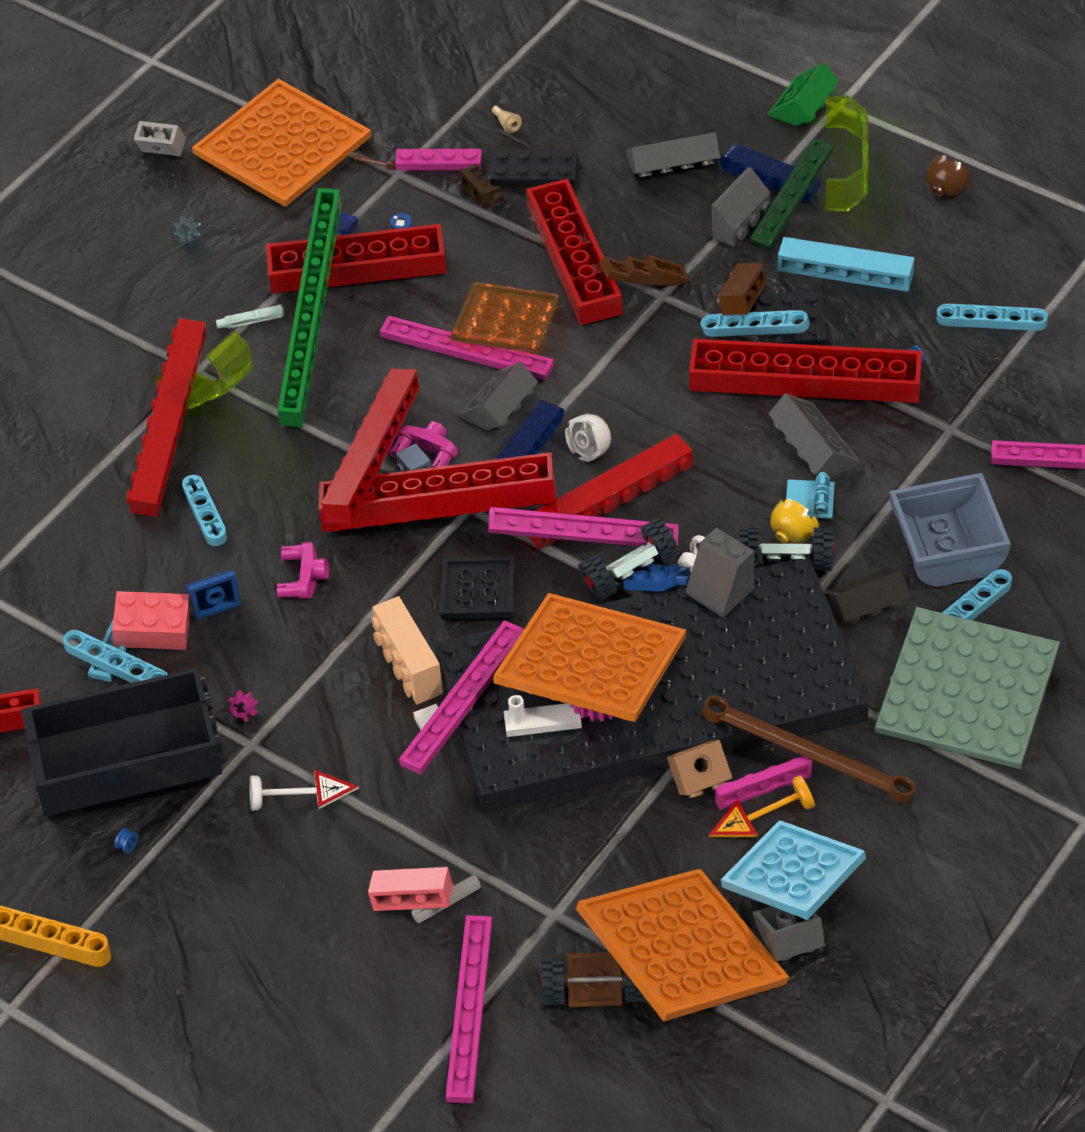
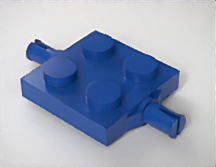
M652 563L646 566L647 569L636 571L624 578L623 583L625 590L664 591L673 586L688 585L691 571L690 567H680L679 564L661 566L660 563Z

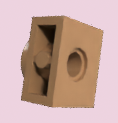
M712 740L667 757L679 794L688 795L689 798L703 794L702 789L711 786L713 790L726 783V780L732 778L720 740ZM698 758L703 762V768L699 772L694 766Z

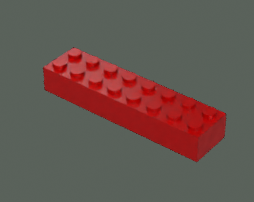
M564 179L526 189L528 210L579 324L584 325L622 315V295L615 280L607 278L599 263L604 256L569 180Z
M441 224L336 236L328 287L446 273ZM308 239L266 244L268 275L272 294L299 291Z

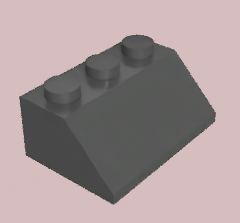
M748 167L712 204V237L733 247L745 238L747 232L757 225L760 218L766 214L771 206L770 192L752 168Z
M521 361L498 370L458 415L460 418L486 430L495 427L499 429L509 421L507 417L521 407L520 402L533 393L534 390L532 388L538 381Z

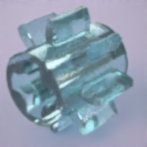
M182 216L180 217L181 223L176 222L173 224L177 227L176 232L173 234H178L181 237L180 242H183L186 238H188L189 242L194 241L193 235H200L197 231L200 223L196 224L193 221V216L188 220ZM190 226L191 230L188 232L183 231V228Z

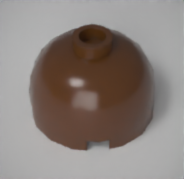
M946 155L934 157L928 167L926 178L935 195L954 197L966 189L971 181L969 180L971 175L966 167L957 160L953 163L948 161V156Z

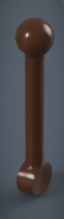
M360 154L353 156L355 162L363 161L385 166L388 170H393L395 167L392 161L386 163L361 157Z

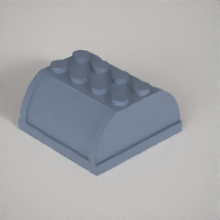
M982 473L890 491L889 498L892 510L899 521L914 561L916 573L924 583L938 587L943 585L949 586L963 581H973L988 576L1006 559L1011 543Z

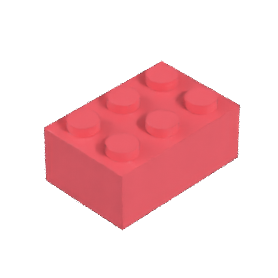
M117 591L112 627L114 647L186 650L190 619L189 594Z

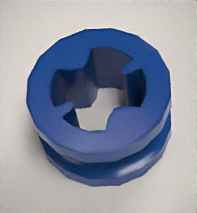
M123 828L115 839V848L122 849L126 854L132 852L138 842V834L131 832L128 828Z

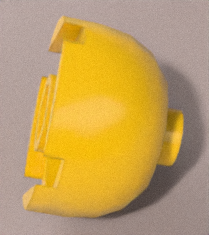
M786 499L784 502L783 500L779 501L772 512L770 522L776 539L783 544H802L808 541L814 535V528H819V523L815 516L811 519L807 515L809 510L805 506L791 499Z

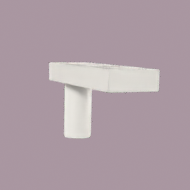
M514 695L508 700L509 710L504 711L507 737L582 728L580 713L575 714L574 708L568 703L524 709L523 698L519 695Z

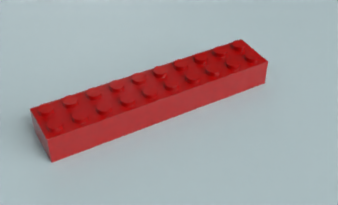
M693 339L689 369L690 391L778 396H783L786 393L796 397L919 403L922 351Z
M552 453L378 474L352 524L325 523L324 514L320 511L321 499H324L328 486L331 485L333 480L319 482L318 510L323 532H336L343 529H360L367 526H383L390 523H407L414 520H430L438 517H453L469 513L477 514L489 511L490 507L508 509L540 504L547 505L557 502Z

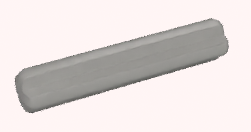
M475 875L453 886L449 906L480 889V881ZM445 908L412 909L411 913L413 919L420 923Z

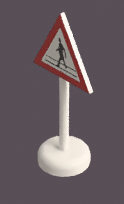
M314 770L316 787L262 790L261 779L255 775L250 776V805L252 811H257L262 807V796L317 794L318 809L359 789V786Z

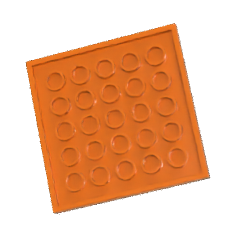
M277 79L195 144L192 150L196 156L286 207L372 135L371 130L284 81Z
M548 593L495 672L493 683L635 722L686 637V630Z
M701 869L581 900L576 906V910L663 1021L786 985L789 976Z

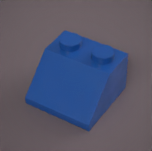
M232 570L216 573L184 585L186 594H189L190 607L196 620L241 605L236 574Z

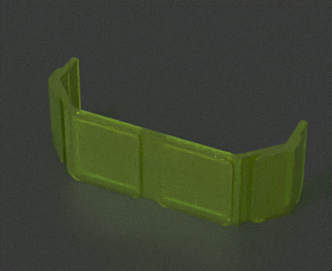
M838 95L826 98V128H846L862 139V168L846 179H826V210L848 211L858 204L861 198H865V194L868 193V112H866V108H862L857 101L848 95Z
M236 331L232 332L206 355L207 359L218 371L219 379L212 381L197 372L187 408H195L208 400L211 401L225 395L252 371L250 347ZM162 373L154 379L156 384L158 383L159 379L162 380Z

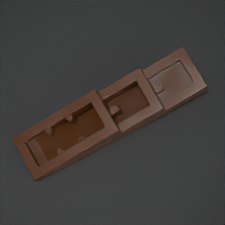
M626 255L622 262L604 256L599 262L607 278L645 285L684 284L689 281L683 265L652 255H648L644 261Z

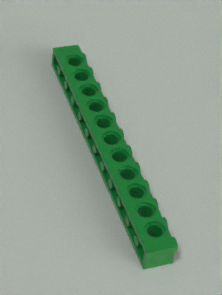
M317 189L278 405L280 426L303 427L342 207L340 190Z

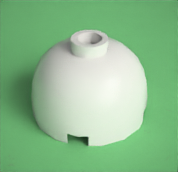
M584 414L568 422L570 424L565 430L566 442L572 453L577 452L583 456L579 458L580 460L589 462L599 458L607 451L611 442V433L608 425L602 418L597 415Z

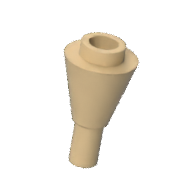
M498 106L492 108V113L498 117L506 133H514L520 128L522 119L519 115L504 111Z

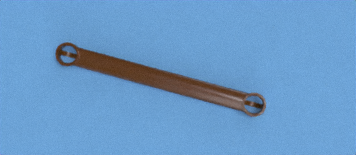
M710 696L705 700L702 714L710 722H726L884 790L896 802L906 803L913 797L916 786L906 776L893 777L730 707L728 702L720 696ZM717 706L721 708L723 712L716 713L711 711L708 707ZM894 786H903L907 788L909 793L899 792Z

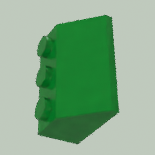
M822 62L796 75L767 114L772 118L795 126L804 122L808 124L816 117V111L825 105V99L835 92L834 87L839 80L827 65Z

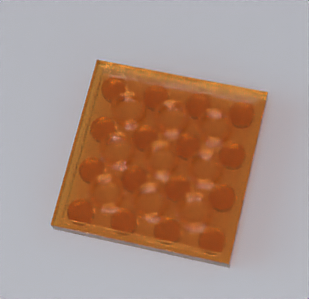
M473 282L452 331V341L540 354L557 310L560 295Z

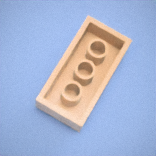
M398 596L373 606L374 617L371 618V622L376 631L373 633L374 640L378 646L382 645L386 661L388 663L392 662L396 678L398 680L402 679L407 697L412 696L417 705L443 694L440 664L400 597Z

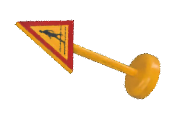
M801 775L796 776L792 780L795 790L794 794L748 816L745 814L739 801L736 800L711 831L709 837H758L750 821L796 799H799L805 809L815 807L813 797Z

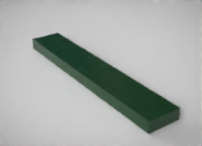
M817 138L812 140L750 237L752 243L769 250L772 248L833 152L834 147L832 144Z

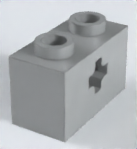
M139 121L134 141L142 152L181 156L186 140L178 125Z

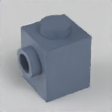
M417 444L405 448L396 454L397 472L431 468V460Z

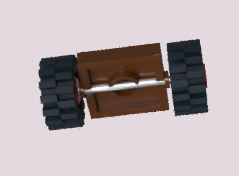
M610 952L567 954L568 975H565L563 957H542L541 985L544 1005H564L565 985L568 986L569 1007L622 1005L621 984H624V981L626 1002H647L625 971L624 974L621 973V966Z

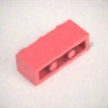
M448 867L373 871L368 894L374 911L449 907L453 883Z

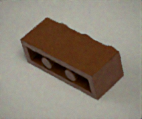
M738 263L727 282L724 283L721 292L717 295V304L721 307L722 315H748L767 283L763 263Z

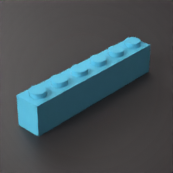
M784 237L778 253V271L908 292L914 273V257Z

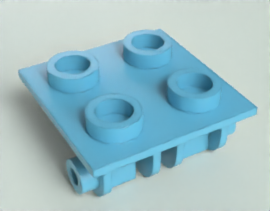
M820 472L816 476V481L788 480L786 499L794 500L805 506L809 510L807 515L810 518L815 516L821 519H832L835 482H830V477L825 472Z

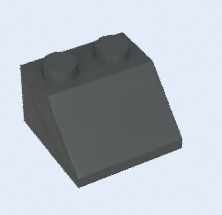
M772 906L753 912V917L764 945L776 961L789 960L792 956L810 953L817 948L825 946L821 918L816 913L807 920Z

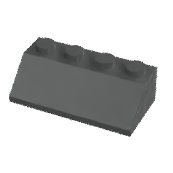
M716 132L638 146L626 150L633 174L639 173L640 177L650 176L653 170L659 169L660 173L671 172L673 167L680 165L681 169L693 168L696 162H702V166L714 164V159L720 158Z
M785 393L768 413L774 420L773 425L786 435L785 440L798 450L797 455L804 461H807L810 465L809 470L816 476L820 472H825L831 478L861 463L812 402Z

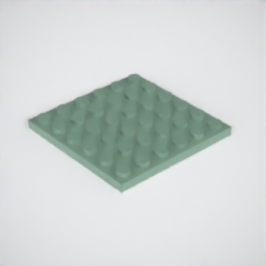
M916 607L875 725V732L1021 769L1060 642Z

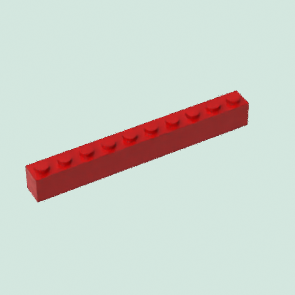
M179 318L177 327L174 326L172 329L171 339L173 342L168 344L166 353L168 360L163 362L162 365L163 378L162 380L159 379L157 383L158 396L157 398L154 397L152 401L153 414L152 416L149 415L147 419L148 433L143 434L141 443L143 451L138 452L136 461L138 469L133 471L131 478L133 487L132 490L128 489L126 495V503H129L130 513L158 517L206 340V322Z
M391 369L387 377L384 378L381 389L377 391L376 399L370 405L367 416L363 418L362 426L357 430L353 443L349 445L347 455L343 457L339 470L335 472L333 482L328 486L324 499H321L320 511L324 514L325 523H353L420 390L417 370Z

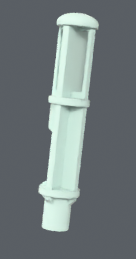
M276 305L225 316L224 319L216 320L217 328L226 327L231 329L284 317V308L282 305Z

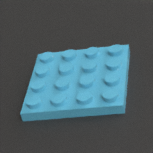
M779 820L721 879L722 888L808 920L866 859L865 851Z

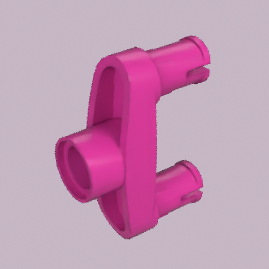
M431 421L425 429L415 426H403L398 433L397 441L389 453L392 457L396 458L398 452L408 448L410 445L417 444L419 448L437 454V457L431 464V468L447 466L450 461L455 459L458 449L452 442L444 438L447 434L446 429L441 424Z
M304 542L302 545L282 546L281 558L283 561H302L300 580L292 583L277 584L278 599L287 597L311 598L317 580L329 578L327 558L317 559L313 542Z

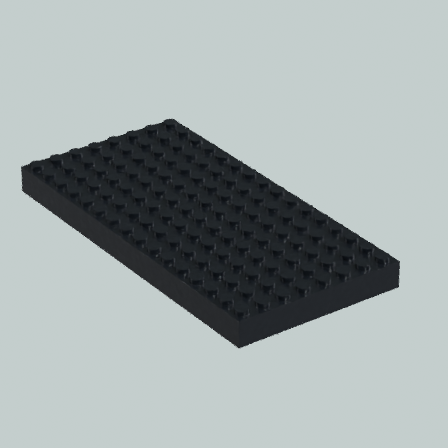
M805 556V559H792L754 568V589L724 618L686 594L687 585L596 605L686 630V637L635 722L623 720L613 716V719L606 716L604 721H600L599 718L590 721V717L587 716L581 718L582 728L507 737L504 711L509 710L508 700L511 696H521L524 702V709L567 703L493 683V679L457 727L483 813L669 769L668 756L712 740H720L724 755L773 744L768 740L726 722L714 723L705 719L702 710L705 700L710 696H720L728 702L730 707L800 737L868 721L869 701L810 557ZM529 621L514 625L525 629ZM497 629L435 643L436 657L440 664V672L447 695ZM717 706L708 707L713 712H723L722 709Z

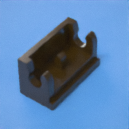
M477 164L466 169H460L461 186L483 209L504 200V195L499 193L501 190L499 186L493 187L483 177L481 172L472 174L475 170L480 169Z

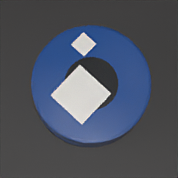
M404 213L394 215L390 219L391 229L412 227L411 217Z

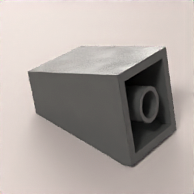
M716 527L700 542L686 588V594L724 618L754 589V551Z

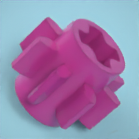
M239 690L236 693V697L232 696L228 699L231 707L227 712H231L234 715V720L243 717L244 722H247L250 719V715L254 716L258 713L254 707L259 701L253 699L252 692L243 695V692Z

